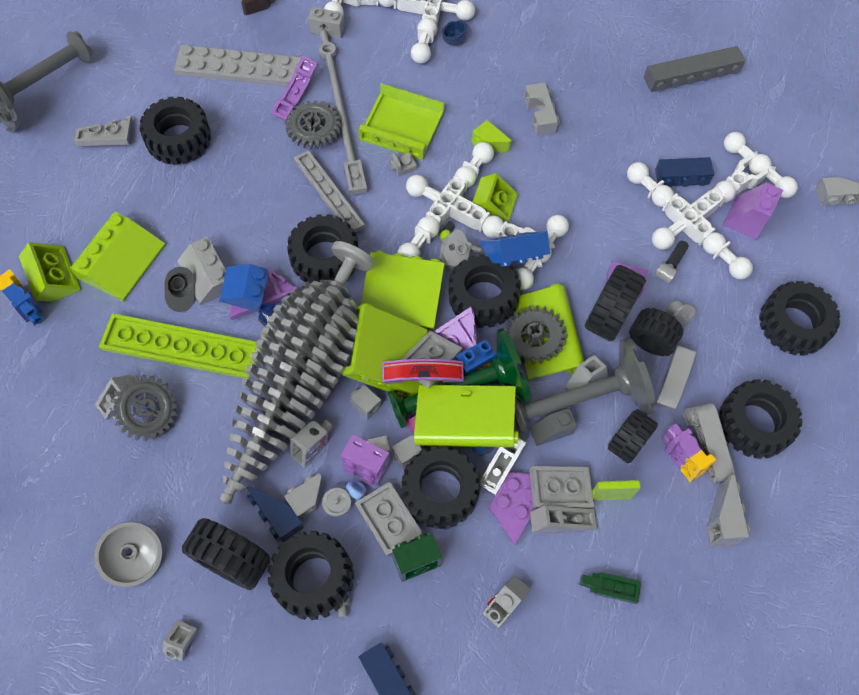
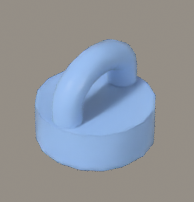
M350 480L345 487L352 503L362 499L366 494L365 486L359 481Z

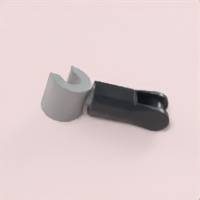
M680 241L666 263L663 262L659 266L655 276L668 283L672 281L677 271L676 267L689 247L686 241Z

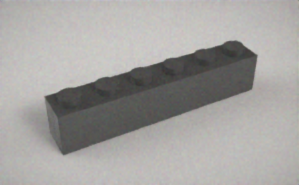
M738 46L647 66L644 80L650 92L662 91L680 85L692 84L728 74H736L741 71L746 60Z

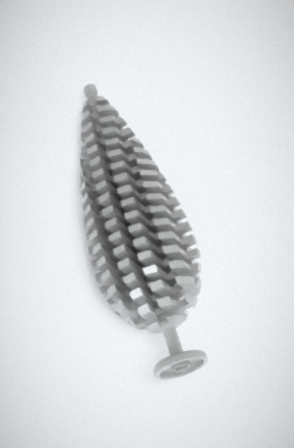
M335 241L331 247L332 253L343 264L334 281L320 280V282H308L302 285L303 291L299 287L290 291L291 295L284 296L281 299L282 304L274 307V313L272 316H269L266 327H263L261 340L258 339L255 345L257 352H252L250 357L253 365H247L245 371L250 378L254 379V382L252 383L248 378H244L242 381L243 388L252 394L247 396L244 392H239L238 399L256 411L260 410L264 415L260 413L258 415L246 407H243V409L238 405L235 407L234 412L249 422H254L258 425V428H253L240 420H232L234 428L248 434L252 439L247 441L237 434H230L229 440L242 446L246 451L242 454L231 447L227 448V454L240 462L238 466L227 461L224 462V468L233 472L231 479L223 475V483L227 484V487L220 496L221 502L230 504L236 490L243 491L247 488L241 484L243 477L252 482L258 478V476L247 471L249 465L261 471H265L268 468L267 465L254 459L256 453L263 458L273 461L278 457L275 453L260 446L261 442H265L269 446L283 451L288 447L281 440L268 435L267 431L274 432L277 436L284 439H292L297 435L287 427L276 424L273 420L280 421L291 428L295 426L298 430L303 429L306 424L299 419L302 415L306 420H312L315 416V413L309 410L307 405L309 404L314 410H320L323 404L320 399L328 398L331 392L329 389L335 387L339 381L337 378H340L345 369L344 367L350 362L358 325V309L353 300L346 299L351 298L352 295L344 285L353 268L370 271L375 266L373 258L358 247L346 242Z

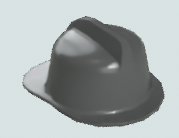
M186 267L173 268L168 272L164 281L166 304L170 309L177 312L186 311L194 302V275Z

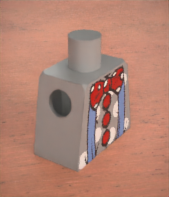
M324 420L320 425L315 421H311L297 435L290 439V456L306 468L327 445L328 433L333 429L332 425L327 420Z

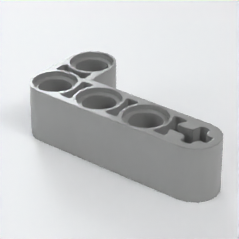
M706 403L684 409V420L688 426H694L700 449L706 456L712 454L716 458V461L707 470L710 481L716 484L725 481L731 475H735L715 405L713 403Z

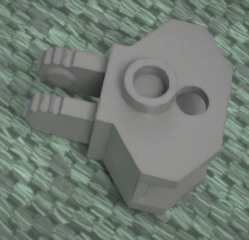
M456 229L443 239L439 258L442 263H445L444 268L452 269L462 260H469V252L480 254L483 249L471 245L467 241L464 232Z

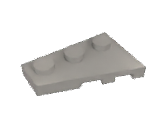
M131 115L126 116L125 120L118 122L115 119L110 120L109 124L102 126L94 124L76 129L74 143L76 146L127 145L130 139L132 117Z

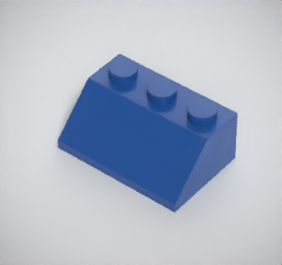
M548 231L526 232L480 241V245L491 262L500 263L501 267L510 266L513 261L525 263L528 262V258L540 260L543 259V255L550 254Z

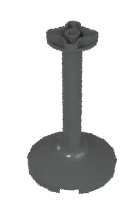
M78 31L67 33L68 46L8 82L3 83L0 81V122L8 127L6 129L8 132H14L20 127L18 113L13 106L14 95L76 57L85 63L91 61L93 51L84 42Z
M631 338L620 340L619 366L616 367L614 376L523 404L515 396V421L520 432L527 433L528 421L531 418L616 391H620L623 395H630L644 414L650 415L655 413V410L651 411V404L655 403L652 382L645 362H638L634 351L638 349Z

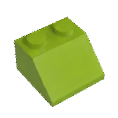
M495 173L480 179L473 203L485 209L486 212H490V216L495 215L500 217L503 222H509L518 193Z

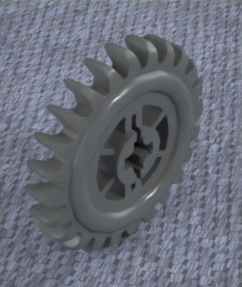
M307 101V104L301 103V107L296 106L295 110L290 111L291 114L287 116L288 120L285 122L286 132H288V137L291 138L292 142L296 140L297 146L302 142L304 149L309 144L311 150L313 144H316L318 149L320 143L326 147V140L332 144L331 137L337 139L336 133L340 134V129L342 128L339 112L335 111V107H330L328 103L324 105L322 101L320 103H317V101L313 103Z
M529 305L528 312L521 308V315L514 312L515 319L509 317L511 325L505 324L520 360L524 358V363L531 360L532 364H535L536 360H538L542 364L543 359L549 362L550 356L556 358V352H562V347L560 346L566 345L564 339L567 338V334L564 332H566L567 328L566 326L562 327L564 320L558 321L559 314L552 317L553 309L546 313V306H544L542 311H539V307L536 305L535 311H532ZM521 337H527V341L524 343ZM544 338H549L548 341L544 345H542Z
M142 375L141 381L137 376H134V383L126 379L127 387L120 384L119 388L122 392H114L118 399L110 400L116 404L115 407L110 408L111 411H116V414L111 416V419H119L115 426H123L120 433L128 430V438L135 434L136 441L141 436H143L144 441H147L149 435L155 440L156 433L163 436V429L170 430L168 423H175L171 417L177 416V413L173 411V409L178 408V405L173 404L177 397L170 396L174 391H167L168 383L161 385V378L155 382L153 375L150 376L149 380H147L146 375ZM143 393L142 399L134 398L136 395ZM146 393L153 395L156 400L152 401L146 398ZM157 401L159 403V410L155 409L154 403ZM146 404L145 408L147 411L142 412L143 408L140 405ZM130 405L133 406V414H131ZM133 416L142 417L143 422L136 420ZM147 416L155 417L154 420L147 422Z

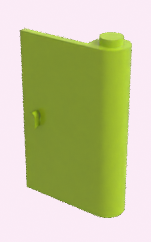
M557 283L545 289L520 295L518 308L515 311L517 314L521 315V308L528 312L529 305L532 311H535L536 305H538L539 311H542L544 306H546V313L553 309L552 317L559 314L558 321L564 320L562 327L566 326L567 328L566 332H564L567 334V338L564 339L566 345L560 346L562 347V352H556V358L550 356V361L548 362L543 359L542 364L538 360H536L535 364H532L531 360L525 363L528 380L567 371L568 374H574L577 367L584 362L566 287ZM521 337L523 342L525 343L527 341V337ZM544 338L542 345H544L549 338Z
M419 385L414 430L415 445L514 448V445L519 443V431H515L514 427L516 386L432 385L428 388L424 385Z

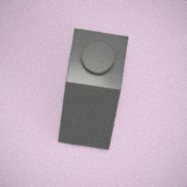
M568 408L550 414L532 425L529 429L536 446L572 435L577 425Z

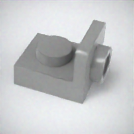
M410 152L396 157L395 153L391 154L389 164L392 171H395L398 177L417 170V164Z
M177 620L163 640V652L170 659L183 661L185 650L197 634V628Z

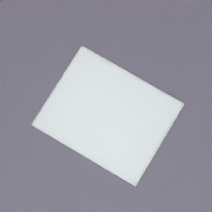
M387 435L367 440V442L385 451L390 450Z

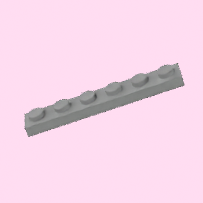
M307 150L294 157L295 164L333 215L342 218L343 222L347 221L356 233L364 229L365 224L310 151Z

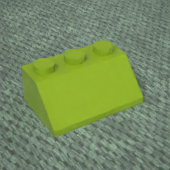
M27 243L19 258L35 301L54 302L79 292L80 287L74 273L70 269L71 264L64 246Z

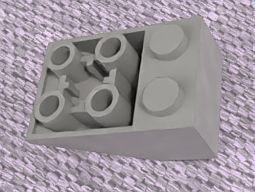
M731 475L717 490L707 524L711 548L736 546L749 537L750 527L745 521V506L740 499V485L736 481L735 475Z

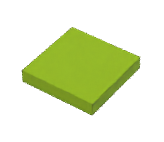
M640 481L598 482L592 490L593 501L632 499L641 488Z

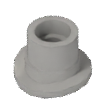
M679 300L672 302L667 310L682 326L689 323L696 313L692 305L683 304Z
M332 488L325 493L322 506L328 515L339 517L349 511L351 498L346 490Z

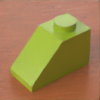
M488 120L472 131L471 142L474 146L480 142H486L493 147L494 152L508 153L510 151L512 140Z

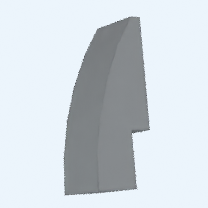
M681 346L676 347L656 404L674 411L676 410L696 355L695 351Z

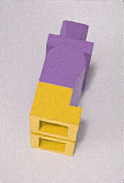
M678 423L667 429V434L661 438L667 445L664 452L667 455L671 454L672 460L690 483L706 473L716 461L712 454L706 456L700 449L696 438L691 436V430L688 428L683 431Z

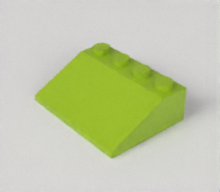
M114 211L70 269L77 279L124 302L166 244L131 219Z

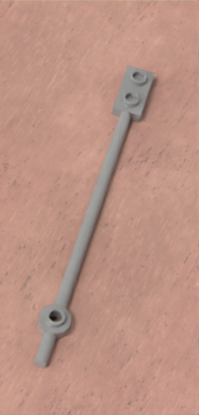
M322 30L320 33L323 43L320 45L319 51L320 56L327 61L336 107L341 117V130L348 162L343 163L350 195L367 192L362 163L361 160H355L333 62V57L336 55V47L333 43L329 42L327 31Z

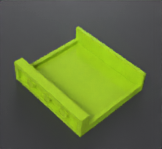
M381 84L380 94L365 124H361L358 129L359 140L402 154L410 152L412 157L423 160L444 115V103L406 90L394 88L390 85Z
M383 251L370 252V256L375 261V266L372 270L366 272L361 305L364 303L372 304L374 308L389 311L391 315L403 317L408 322L420 324V327L427 329L428 332H434L445 263L438 259L423 260L419 256H412V258L404 257L403 254L399 253L389 255Z
M364 303L358 306L359 319L351 366L345 367L343 376L385 391L394 390L399 396L405 398L418 393L420 383L417 381L383 383L382 362L401 360L427 334L428 330L420 327L421 325L418 323H411L403 317L391 315L389 311L374 308L372 304Z

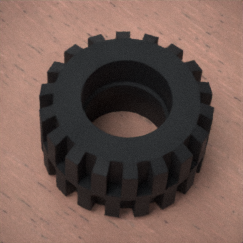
M645 308L638 314L630 328L629 334L633 342L646 352L653 355L669 356L674 352L682 338L684 329L681 323L669 313L656 308Z
M639 409L634 410L608 444V450L627 464L631 463L657 429L658 423Z

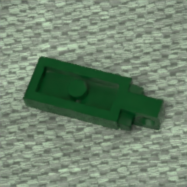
M602 572L592 573V577L587 575L580 577L579 585L590 588V592L595 593V595L634 604L639 603L640 581Z

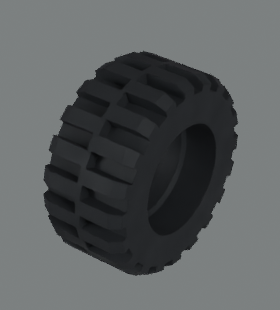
M173 96L168 97L165 100L162 98L156 104L152 103L150 108L144 111V116L142 115L140 119L139 130L148 152L156 160H162L163 163L179 165V163L186 164L189 160L194 161L198 155L201 156L205 152L204 148L207 149L210 144L211 131L206 114L199 104L188 98L186 100L184 97L179 96L177 98ZM173 126H188V129L179 135H163L167 129Z
M318 214L316 217L312 218L310 216L306 218L304 222L300 221L297 224V228L294 227L287 241L290 264L296 276H300L302 281H309V283L313 281L320 282V280L334 281L343 262L335 255L328 259H316L309 256L307 252L312 246L321 242L334 243L335 241H342L359 248L356 232L351 228V225L347 221L343 222L342 218L337 216L333 218V215L326 214V216Z
M479 254L478 257L473 255L468 257L469 260L467 261L465 259L462 260L459 266H455L453 273L449 277V303L455 315H459L468 308L473 307L475 324L478 325V328H484L489 325V328L495 327L496 323L499 325L503 324L505 318L509 319V317H512L513 312L518 308L521 284L517 271L513 270L512 265L501 267L500 263H492L485 254ZM488 282L496 285L502 292L495 298L480 300L472 297L467 290L474 284Z
M617 265L585 323V328L607 341H614L638 298L646 278L623 265Z
M791 281L780 285L773 291L763 304L759 315V320L762 321L760 323L761 329L765 330L764 335L767 339L771 340L770 343L773 346L777 345L780 347L779 350L783 352L789 351V354L797 355L799 353L803 356L809 353L813 354L822 349L835 336L840 326V311L836 310L838 308L836 302L832 301V296L829 293L826 294L823 288L820 286L815 287V284L810 282L805 284L804 281H796V283ZM786 308H795L804 312L810 318L813 329H805L794 324L789 319Z
M753 379L751 382L745 381L740 386L734 388L719 409V414H721L719 419L722 424L723 433L726 435L725 440L727 443L731 442L734 445L733 449L737 452L741 450L743 455L748 457L754 455L756 459H761L762 457L771 458L790 446L799 436L803 420L799 418L802 412L796 406L798 402L795 398L792 399L790 397L791 393L788 390L784 391L781 389L782 386L777 383L773 385L769 380L761 382L760 379ZM745 406H757L768 412L774 422V433H765L755 429L745 416Z
M430 446V451L423 449L419 451V456L414 455L410 459V464H407L404 469L401 481L403 502L410 514L416 517V521L421 524L423 522L427 523V527L433 528V525L439 526V529H445L447 525L451 527L457 526L459 521L464 522L475 509L481 489L480 474L476 472L477 467L475 463L469 462L470 457L467 454L460 455L459 449L454 448L452 451L448 450V446H442V449H437V446ZM436 471L450 473L460 484L459 495L448 503L432 502L422 493L421 484L423 479L428 474Z
M207 518L197 521L182 545V553L220 577L247 590H252L256 587L270 563L269 554L257 544L226 526Z
M304 531L299 533L297 538H294V536L289 537V542L286 545L282 543L278 547L279 553L273 554L271 558L273 565L268 566V573L271 577L267 579L268 585L272 588L270 591L273 597L292 616L296 615L299 619L305 620L309 617L311 620H318L319 615H322L324 618L330 616L329 611L332 609L338 611L341 608L339 603L342 600L346 602L349 598L347 592L353 589L352 579H354V570L352 569L353 564L350 557L336 538H331L329 534L324 532L320 535L318 531H311L310 535H307ZM309 559H325L330 565V575L326 583L320 589L311 593L298 592L293 586V578L298 567Z

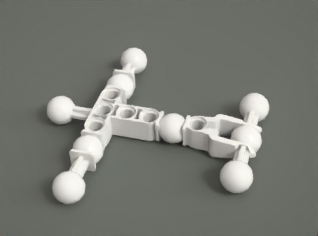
M332 0V2H328L324 6V9L344 12L341 6L342 2L357 7L361 4L379 6L380 3L384 7L394 5V9L423 14L422 20L417 27L419 43L414 44L411 48V57L414 62L419 64L427 62L431 57V49L428 43H433L434 37L437 34V24L441 11L456 13V16L463 21L472 19L475 14V6L469 0H462L458 4L447 3L444 0Z
M731 132L724 138V148L727 152L739 153L744 159L738 163L731 177L729 176L726 181L718 182L712 190L708 191L691 205L685 199L678 196L677 193L674 195L671 187L663 185V180L657 184L649 177V168L646 164L635 162L627 170L629 181L634 184L642 183L650 191L647 198L650 199L652 197L653 203L663 207L662 211H665L667 217L674 222L669 228L661 227L654 231L652 243L659 250L669 249L674 244L675 236L683 231L693 241L699 243L698 245H703V249L707 253L714 255V260L719 256L729 264V273L732 277L739 280L746 279L752 274L753 264L746 257H736L728 249L731 242L728 241L726 243V239L722 234L714 232L715 228H712L706 218L713 214L718 207H721L723 203L733 200L736 194L746 188L754 189L765 177L773 182L776 187L783 189L781 198L794 196L798 189V183L792 177L780 176L775 171L776 167L772 166L771 159L765 154H758V151L753 152L745 145L746 138L739 132ZM748 165L749 170L752 173L750 175L748 173L743 172L744 168H746Z
M480 142L474 146L471 162H463V166L457 169L453 179L449 181L441 193L429 187L427 180L421 175H412L408 178L406 189L411 196L420 197L424 195L433 200L434 203L430 207V212L428 211L426 217L421 218L415 227V237L413 240L403 243L397 253L412 258V256L420 257L419 249L424 242L430 244L431 238L438 234L441 225L446 222L449 216L474 230L483 231L490 238L507 236L506 234L515 235L536 232L529 227L523 229L507 221L503 222L498 216H490V212H486L482 207L463 198L467 188L473 186L478 178V168L480 165L489 163L493 159L494 150L489 143ZM553 215L547 221L546 227L550 254L543 255V259L540 260L528 258V262L524 267L516 269L521 284L520 291L528 290L533 285V272L537 267H542V263L547 262L551 258V249L555 248L554 240L556 237H562L568 232L569 223L564 216Z

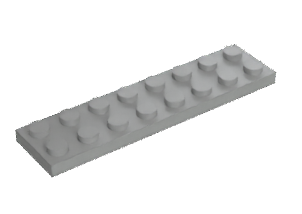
M181 45L174 73L175 75L288 86L295 73V68L302 57Z

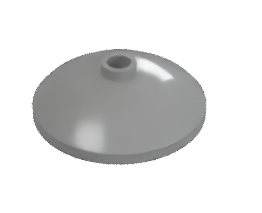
M131 521L116 524L106 530L99 538L94 552V562L100 576L110 584L119 587H132L148 580L158 569L162 558V546L157 534L147 525ZM126 548H131L132 552L130 554L124 553Z

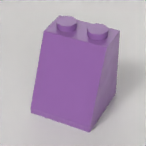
M766 182L737 196L723 225L756 240L772 216L783 189Z

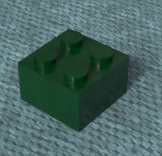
M427 533L418 535L415 537V541L398 543L395 545V549H392V558L401 582L441 567L442 556L433 534L427 535Z

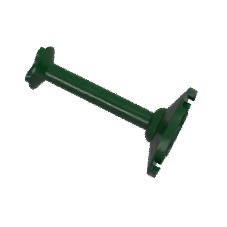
M504 328L497 330V355L492 359L491 366L463 376V382L440 384L483 386L498 380L503 385L516 386V394L523 403L532 401L527 378L524 377L522 372H519L517 364L521 363L519 355L509 333ZM394 390L388 391L387 393L400 427H407L408 413L417 409L418 393L402 398Z

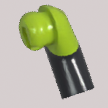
M448 221L440 231L441 241L451 234V231L454 229L455 225L451 221Z

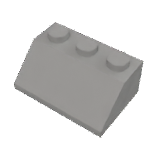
M208 236L191 243L177 260L181 267H186L194 275V294L200 305L221 295L226 273L225 267Z

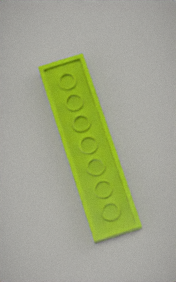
M114 313L111 314L99 345L102 351L242 379L248 378L249 380L250 377L245 371L247 365H253L250 359L252 352H257L255 350L256 341Z

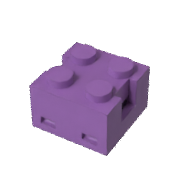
M353 434L340 455L341 460H343L342 466L344 471L349 475L355 476L356 474L362 477V480L369 485H373V483L379 485L390 466L389 452Z

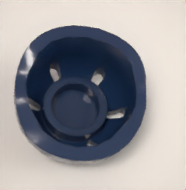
M463 20L451 21L442 29L443 40L449 45L463 43L468 35L467 25Z

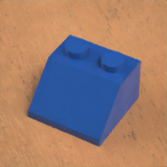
M252 264L227 267L219 302L257 312L262 304L269 269Z

